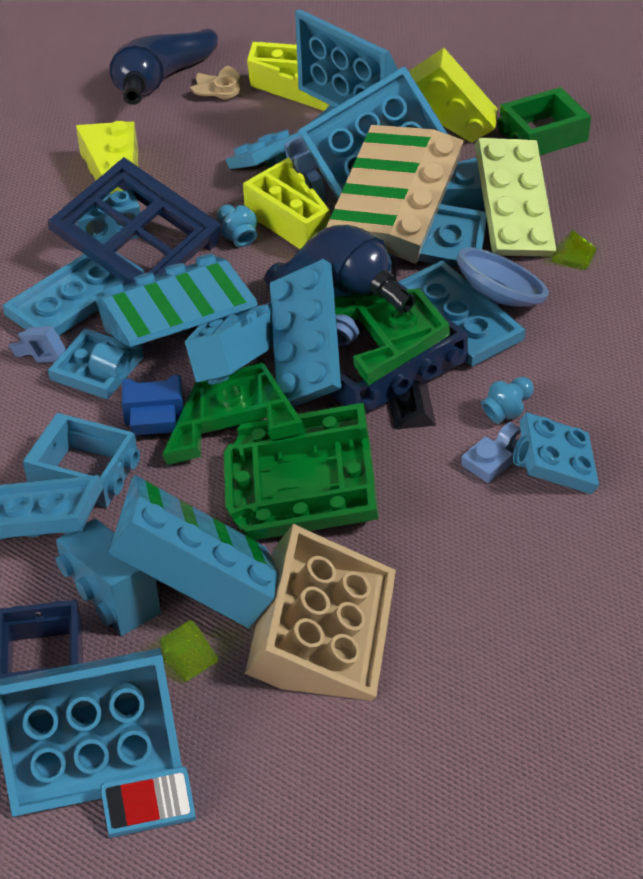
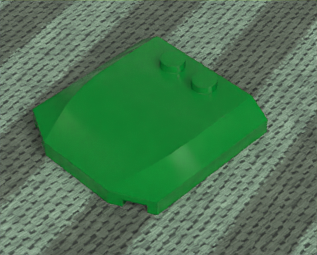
M364 403L298 414L306 432L275 440L270 439L267 430V420L240 424L237 429L239 436L235 443L228 444L224 451L225 507L228 516L243 535L252 540L283 536L293 524L308 531L379 519L370 436Z

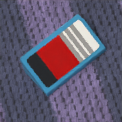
M186 767L104 782L100 786L109 838L196 820Z

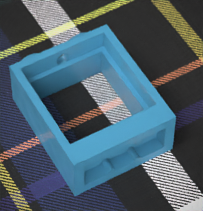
M56 413L23 460L27 482L91 476L57 467L70 447L112 458L100 476L103 489L95 504L107 508L113 497L120 494L124 480L129 472L134 470L139 463L140 451L137 449L135 433Z

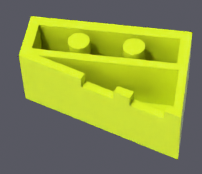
M252 42L247 59L251 87L322 111L329 107V104L299 90L297 45Z
M442 48L409 70L410 75L442 126L471 143L495 129L497 107L445 48Z
M134 121L76 125L80 155L85 159L90 174H93L95 181L123 157L138 166V144ZM117 187V188H115L110 194H112V193H114V192H116V191H123V190H122L121 188Z
M289 157L243 183L244 205L256 214L258 222L299 249L314 234L326 228L330 220V210L314 189L308 188L305 184L304 176L295 171L293 162Z

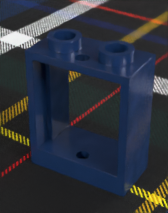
M77 600L55 601L53 603L28 606L19 605L0 609V679L59 668L52 667L13 672V640L69 634L70 665L83 663V627Z

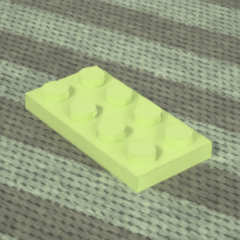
M478 138L475 143V150L492 253L500 256L552 257L557 250L537 140Z

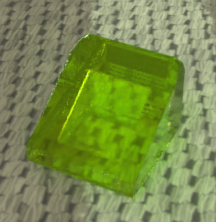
M572 230L559 243L551 261L586 270L597 248Z
M192 620L187 621L160 639L163 659L185 683L218 662L217 655Z

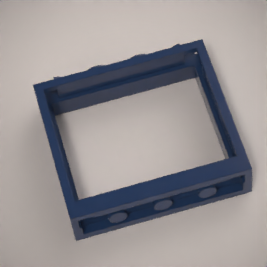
M397 281V283H398L400 286H402L405 290H407L406 287H404L402 284H400V283ZM442 315L449 323L450 336L369 386L364 380L356 384L340 371L341 389L329 394L343 406L364 403L365 412L367 413L404 394L408 390H412V384L415 381L423 384L468 361V333ZM359 319L354 320L359 332L366 329Z

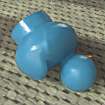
M228 204L218 209L216 214L217 220L221 223L220 229L224 238L233 241L237 247L248 246L256 240L257 232L255 229L258 220L256 214L244 205H238L234 208Z
M517 377L511 384L505 381H495L489 387L488 397L481 401L484 412L496 424L501 423L504 419L519 418L524 411L522 401L529 399L533 394V383L526 377Z

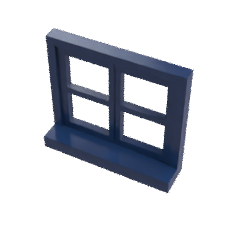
M125 157L48 220L49 230L126 284L135 282L134 277L144 273L115 252L135 235L166 255L148 272L156 276L166 273L165 268L170 265L185 264L203 247L211 251L218 244L221 223ZM117 187L123 191L132 189L136 199L147 206L132 221L103 201ZM94 206L124 226L104 245L74 224ZM157 215L188 235L174 249H171L143 229Z

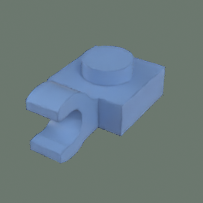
M53 326L27 328L26 331L18 334L21 339L20 342L8 345L15 357L32 355L37 363L55 362L66 350Z
M509 422L500 430L495 441L485 436L461 456V466L488 484L491 483L513 464L512 452H514L518 441L515 437L521 433L520 428Z

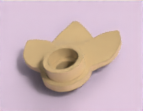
M230 66L224 67L218 76L198 73L196 77L197 85L191 86L190 91L199 96H216L222 100H230L240 92V85L238 83L240 74Z

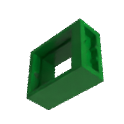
M562 87L500 104V115L497 119L500 133L504 134L508 139L537 140L539 155L589 141L591 116ZM547 117H552L556 121L534 129L527 124Z

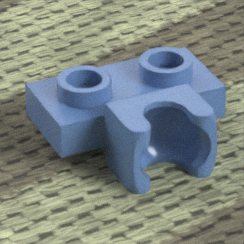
M299 136L284 144L286 157H289L293 162L295 171L304 176L305 184L309 189L313 188L321 200L327 202L322 177L316 171V168L319 167L302 137Z

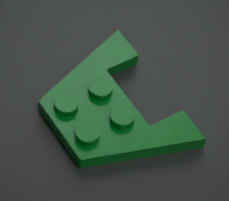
M420 288L406 290L416 297V302L410 311L402 315L384 298H378L373 293L370 295L334 297L335 314L347 315L353 320L359 319L380 347L353 356L354 367L368 386L450 336L449 323Z
M260 363L240 368L231 375H228L229 378L220 383L208 384L207 380L195 382L162 455L167 465L201 457L202 433L218 431L267 418V430L271 440L305 433L306 430L302 420L265 364Z

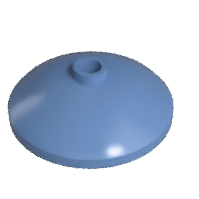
M472 247L462 248L457 255L458 266L469 284L497 306L499 303L511 307L535 306L545 302L549 295L547 287L539 278L522 266L500 255Z

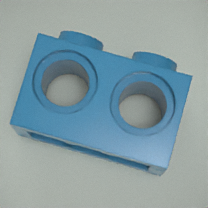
M132 189L116 191L108 194L103 199L105 203L131 221L141 213L140 206ZM96 206L75 222L76 226L102 244L108 242L124 228L123 225ZM135 235V236L132 237L131 239L140 238V237L137 236V235Z

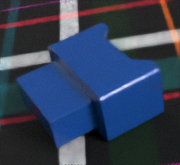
M172 375L166 381L137 383L132 379L122 380L124 423L126 426L131 427V432L135 433V438H137V435L173 432L184 408L181 376Z

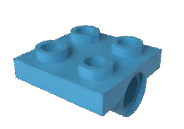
M287 129L275 134L272 132L259 137L256 143L251 145L247 143L233 149L235 154L225 158L229 170L254 166L264 161L269 168L287 158L284 144L301 136L300 133L289 134Z
M84 329L48 369L49 378L60 384L108 400L122 384V380L126 379L143 359V349L137 345L129 347L116 338Z
M526 412L519 421L521 437L514 448V464L527 469L528 475L592 494L599 486L589 432Z

